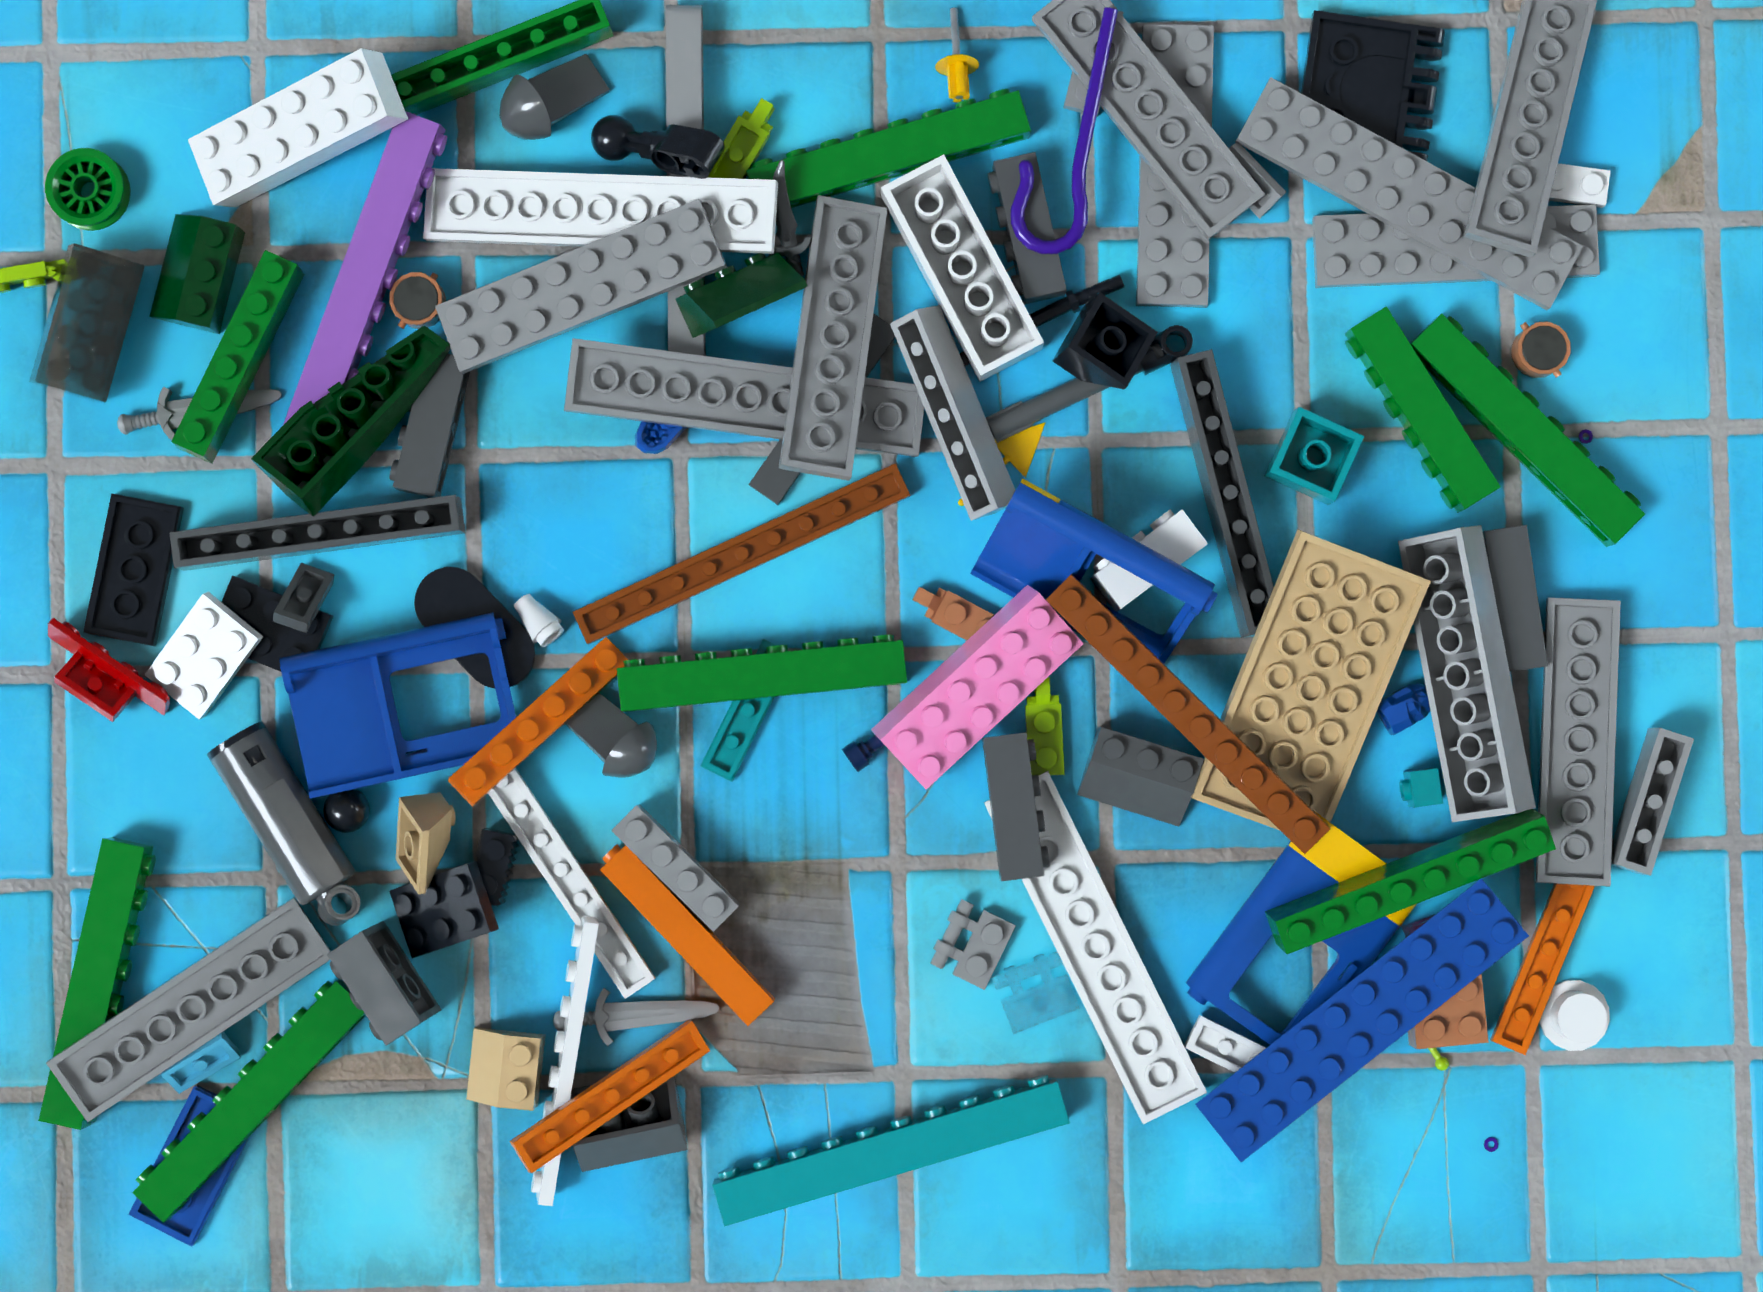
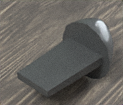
M584 54L528 80L521 75H514L502 96L499 116L503 128L512 136L523 140L545 139L551 136V126L604 96L610 89L588 55Z
M600 693L594 696L565 723L604 762L602 771L604 776L631 777L649 769L655 760L657 739L653 725L648 722L638 725Z

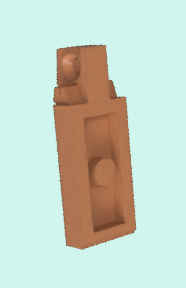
M919 587L912 599L928 608L924 616L932 620V623L966 641L994 616V614L949 590L945 591L941 588L938 589L936 594H933Z

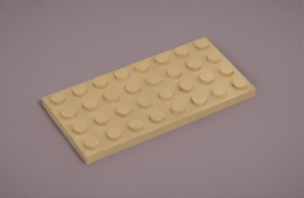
M1298 529L1220 719L1312 810L1331 822L1431 581ZM1204 757L1197 784L1191 796L1192 799L1279 830L1237 787Z

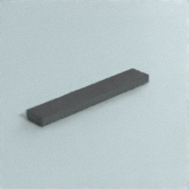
M874 313L865 373L866 378L895 338L891 325ZM781 439L749 483L750 487L776 505H779L801 473L779 469L782 447Z

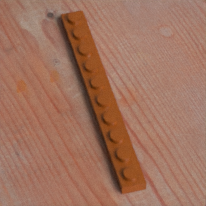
M895 463L575 610L573 615L586 643L589 645L898 503L911 495Z
M1073 574L1046 599L1064 619L1304 854L1330 830V826Z

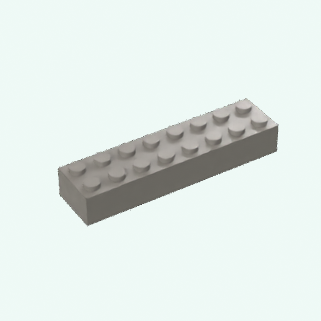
M1482 526L1461 527L1398 541L1403 570L1431 581L1415 618L1414 628L1452 822L1515 814L1536 808Z

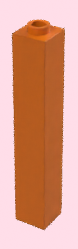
M618 844L615 845L602 858L606 864L600 871L747 1026L775 1001L772 994L701 919L626 845L622 849Z

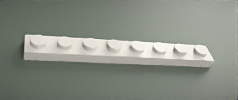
M515 768L488 794L575 925H580L582 916L596 917L599 927L594 953L626 999L656 977Z
M582 916L580 925H574L571 946L577 948L575 960H568L565 981L571 982L569 996L563 995L561 1000L560 1017H565L563 1031L557 1030L554 1052L559 1053L557 1066H551L548 1087L553 1088L552 1101H545L543 1118L564 1105L571 1097L599 927L596 917ZM561 1154L543 1165L540 1171H534L531 1192L536 1193L538 1205L553 1206Z

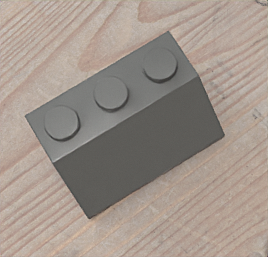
M1098 727L1077 795L1179 827L1190 803L1191 796L1194 793L1204 759L1104 727Z
M384 921L359 932L327 954L331 960V970L337 978L344 980L351 991L349 993L351 1001L359 1010L364 1011L370 1021L369 1027L371 1032L378 1040H382L386 1046L442 1010Z
M675 1076L573 1145L582 1172L687 1150L685 1125ZM592 1085L572 1089L570 1100Z

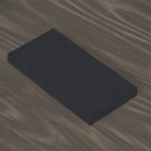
M111 493L83 633L156 646L173 565L170 532L180 530L183 507Z

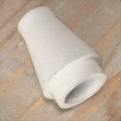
M531 594L524 595L514 604V608L520 615L533 643L538 642L541 647H546L563 633L564 629L560 625L561 619L536 601Z

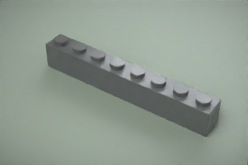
M1211 349L1178 357L1170 366L1240 636L1243 638L1255 635L1274 586Z
M456 495L320 512L314 517L310 514L176 531L170 532L174 568L186 571L466 534L461 498Z

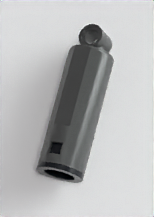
M263 721L238 732L208 752L207 757L298 903L306 905L317 900L320 918L332 926H339L353 918L360 908V898L358 893L353 888L345 885L344 882L354 875L355 869L313 801L309 798L308 793ZM333 897L341 898L345 902L346 912L344 914H339L332 908L331 900Z

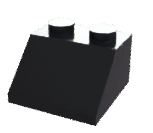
M1099 292L1082 308L1052 361L1080 381L1125 389L1158 332Z

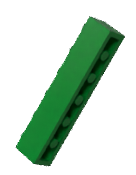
M267 250L264 251L171 441L180 450L213 464L305 275L298 264Z
M1387 306L1349 329L1345 333L1348 339L1345 341L1347 349L1355 359L1360 358L1366 367L1364 375L1369 384L1374 389L1379 388L1385 397L1383 405L1393 419H1399L1404 427L1402 435L1412 449H1418L1423 457L1421 465L1431 479L1436 478L1442 487L1440 495L1445 504L1450 509L1455 508L1458 513L1499 489L1501 486Z

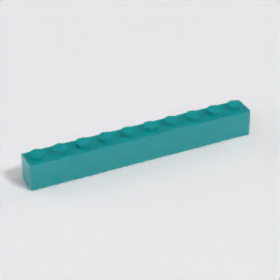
M1048 1075L1037 1076L1027 1080L1028 1086L1016 1090L1014 1085L1000 1087L993 1090L994 1096L980 1100L979 1095L970 1096L959 1100V1107L946 1110L945 1105L933 1107L924 1111L925 1117L912 1120L910 1115L890 1121L891 1127L877 1131L876 1126L866 1127L856 1131L857 1137L843 1141L842 1136H837L822 1141V1147L809 1151L808 1147L804 1146L788 1151V1158L775 1162L773 1156L753 1162L754 1168L740 1172L739 1167L723 1170L718 1173L719 1178L714 1179L712 1186L724 1227L1069 1124L1070 1121L1056 1078L1049 1079Z

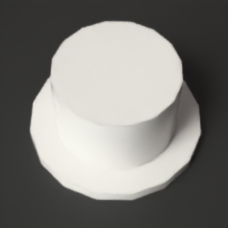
M1565 980L1554 985L1539 1024L1544 1035L1554 1045L1568 1051L1585 1050L1596 1045L1605 1035L1610 1022L1609 1006L1604 995L1594 985L1581 980Z

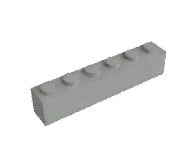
M940 305L916 309L891 322V328L970 520L986 517L1005 509L1016 490Z

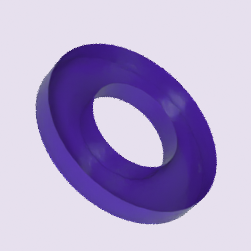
M1585 429L1579 433L1578 437L1580 442L1587 444L1592 441L1593 434L1590 430ZM1584 433H1587L1589 435L1588 440L1583 439L1582 436Z
M1489 1137L1484 1141V1148L1489 1152H1494L1498 1148V1141L1495 1138ZM1493 1141L1494 1147L1489 1148L1488 1142Z

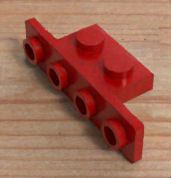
M55 618L49 621L48 637L74 654L55 675L54 683L112 722L115 721L134 697H137L162 715L168 712L170 697L161 685L156 682H147L139 676L133 666L126 662L119 663L113 659L101 644L88 642L80 636L79 631L73 625L67 622L61 623Z

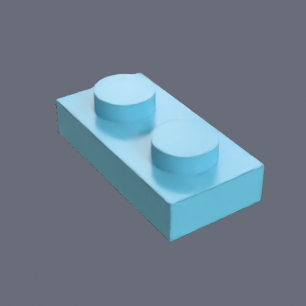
M222 1032L160 1073V1075L180 1094L241 1058L238 1047Z

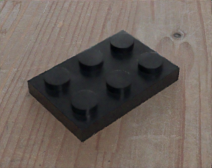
M232 575L222 603L263 636L248 659L281 672L279 658L321 648L333 615L319 610L307 633L273 621V614L283 595Z
M476 861L434 875L425 894H418L411 883L389 891L411 958L499 929Z

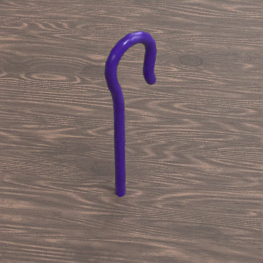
M1106 7L1103 11L1072 166L1074 221L1070 230L1063 237L1056 240H1042L1035 237L1028 230L1025 223V208L1034 186V170L1029 160H1022L1019 163L1020 183L1011 206V226L1016 238L1027 249L1040 254H1058L1071 249L1082 238L1088 224L1086 169L1118 10Z

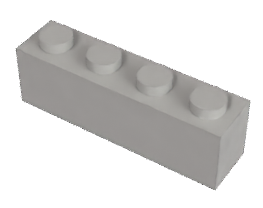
M1648 728L1612 841L1611 865L1637 874L1651 876L1694 738L1663 728Z
M640 804L636 805L611 830L713 932L739 907L740 903Z

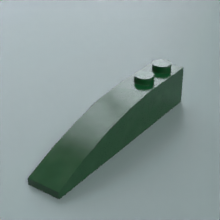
M425 325L386 350L387 355L375 363L371 364L368 362L357 369L359 373L345 383L341 384L338 382L328 389L329 393L315 403L309 401L300 407L251 460L291 500L314 517L365 464L397 426L451 349L450 344Z

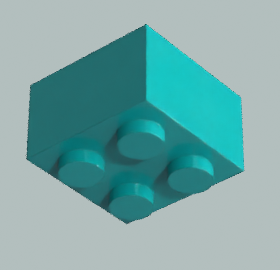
M1298 407L1292 412L1264 476L1330 505L1337 499L1364 436Z

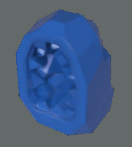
M641 421L635 434V447L643 453L658 454L668 449L687 427Z
M1419 683L1411 684L1381 700L1377 714L1390 735L1403 731L1428 715L1430 706L1426 685Z

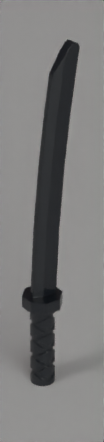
M1117 275L1076 293L1069 290L1066 292V297L1029 315L1035 326L1038 327L1071 310L1073 313L1079 312V306L1089 302L1099 292L1107 295L1125 287L1120 275ZM961 352L960 356L966 367L970 363L965 353Z

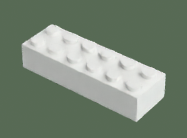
M360 48L189 138L188 142L212 204L216 206L238 207L408 120L383 53Z
M943 154L882 186L881 197L937 303L940 305L979 382L1042 350L1044 341L945 155Z

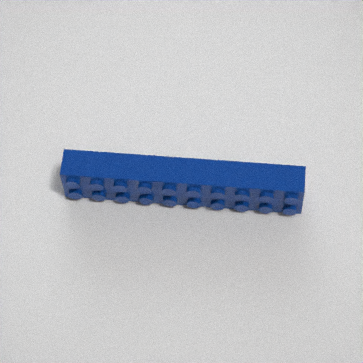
M1481 878L1195 1105L1237 1159L1243 1162L1528 938L1529 935Z

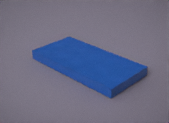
M199 1085L193 1087L153 1165L155 1168L165 1159L161 1154L163 1150L176 1138L182 1141L191 1132L187 1128L189 1123L201 1112L207 1115L216 1106L212 1101L216 1096L215 1093ZM249 1138L241 1144L171 1219L163 1223L138 1198H136L128 1215L191 1247L194 1246Z

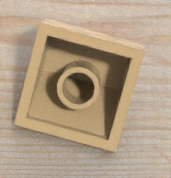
M475 1027L473 1030L466 1099L499 1108L533 1111L539 1102L545 1034Z

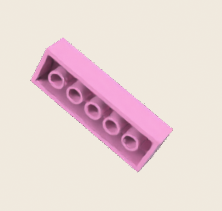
M1027 585L878 722L871 731L927 790L1084 643L1044 597Z

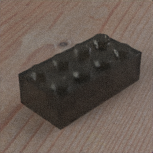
M76 243L68 245L29 382L95 402L106 403L145 265Z

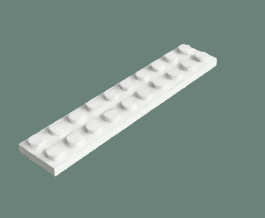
M432 168L435 169L434 179L430 188L426 189L423 239L426 241L581 247L700 199L721 252L774 254L778 182L776 180L699 179L677 176Z
M1047 771L1038 775L1041 796H1035L1036 811L1043 810L1045 832H1039L1040 845L1047 846L1050 867L1044 868V876L1021 880L1142 1124H1145L1206 1094L1207 1091ZM990 800L983 803L992 819Z

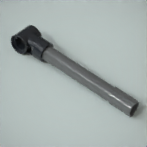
M1174 325L1157 334L1134 375L1141 372L1147 375L1172 363L1178 357L1186 356L1193 343L1189 330L1183 326ZM1170 335L1182 337L1185 348L1180 352L1169 350L1166 345V338ZM1074 378L1022 403L1020 401L986 417L994 439L999 443L1032 427L1033 423L1109 388V386L1084 382Z

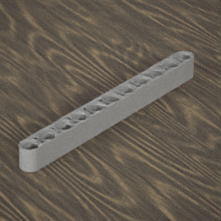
M666 5L667 127L675 124L704 130L702 5ZM667 172V176L688 177ZM690 282L668 291V351L706 356L705 333L692 338L675 300L686 294L683 287L693 283Z

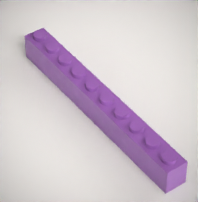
M405 111L408 120L392 127L283 425L300 407L309 401L315 403L329 393L328 389L338 382L343 384L359 373L357 369L362 356L366 357L370 352L373 344V337L370 336L375 322L379 323L383 317L386 304L382 302L386 290H391L396 282L398 270L395 269L397 260L399 255H405L409 247L410 236H407L411 222L416 223L420 217L423 206L419 202L424 189L428 190L435 175V169H432L436 155H442L447 143V136L444 135L446 129L439 123Z

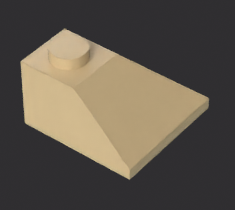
M440 792L399 797L395 860L418 894L426 893L450 841L451 826L455 825L454 808L448 804Z

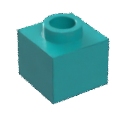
M1438 768L1403 772L1404 780L1399 782L1402 800L1408 802V807L1415 808L1443 804Z

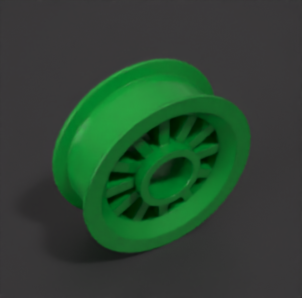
M91 148L70 150L56 159L46 176L45 193L50 207L61 219L82 230L95 231L111 226L122 217L130 200V183L125 171L118 163L99 150ZM78 168L79 174L76 175L73 171ZM69 176L73 178L71 182L66 181ZM88 182H94L95 188L93 193L88 197H82V187ZM112 187V192L106 190ZM105 197L110 198L107 203L103 201ZM98 204H100L103 207L99 211L97 208Z

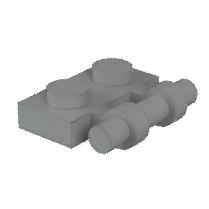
M961 899L956 911L952 910L947 919L950 923L942 940H937L933 948L936 952L930 963L943 969L948 958H953L958 962L952 974L985 990L1016 925L984 909L976 922L968 918L974 905ZM964 928L971 931L972 934L962 951L954 947Z

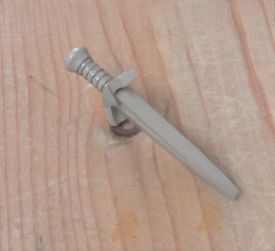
M163 387L158 398L156 412L153 411L136 416L121 414L117 420L118 429L121 433L128 435L137 428L141 429L159 424L168 438L172 440L175 435L173 430L178 429L192 398L169 401L173 392ZM272 389L248 390L237 414L270 405L280 400L282 394L280 391Z
M603 988L597 999L595 1011L584 1012L582 1025H596L601 1039L609 1046L614 1040L609 1036L608 1031L703 1018L717 1013L719 1006L716 1003L686 1000L605 1003L611 992ZM559 1010L554 1015L553 1024L558 1031H563L565 1017H560Z

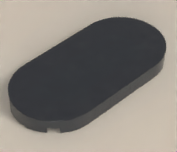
M444 567L432 571L421 581L416 590L414 606L416 615L424 627L493 612L494 618H502L506 639L499 641L509 686L514 687L529 676L535 662V645L527 629L473 574L457 567ZM479 653L456 658L459 664L476 681L484 686L495 688L489 658L486 654Z

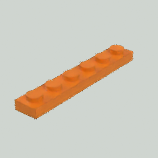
M605 637L450 776L448 782L472 807L476 805L617 677V668H623V661L628 659Z
M1553 885L1490 1041L1526 1055L1595 886Z
M688 1020L509 1142L527 1171L533 1173L710 1052V1049L693 1021Z

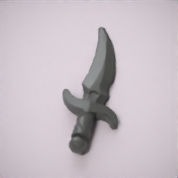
M780 160L773 180L778 182L776 236L779 238L781 245L774 248V254L779 253L781 256H785L786 261L803 277L804 272L801 266L800 253L810 246L812 234H809L803 242L797 243L795 235L797 223L787 194L785 162Z

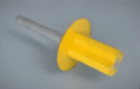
M951 8L952 55L939 60L935 65V69L938 73L947 76L949 98L957 103L962 99L967 100L970 98L968 75L978 69L979 62L974 57L960 54L958 9Z

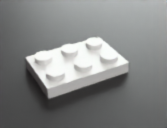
M206 592L196 602L145 673V676L161 685L173 699L200 720L208 714L263 636L210 592Z

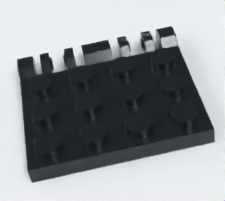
M1314 10L1311 18L1301 94L1403 149L1427 151L1429 150L1430 141L1422 138L1404 136L1405 127L1417 130L1432 129L1433 120L1407 115V111L1418 114H1433L1437 87L1412 83L1411 80L1437 82L1439 72L1433 69L1413 67L1414 59L1427 61L1441 60V49L1430 47L1443 46L1445 30ZM1409 151L1425 161L1428 160L1427 154Z

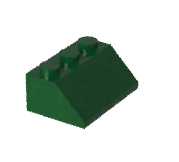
M175 214L149 317L220 334L245 232L236 224L203 216Z
M758 253L744 260L747 267L736 271L734 265H731L714 273L716 280L709 284H705L702 278L684 286L686 294L675 300L692 338H695L808 287L805 279L779 253L767 258L765 254Z

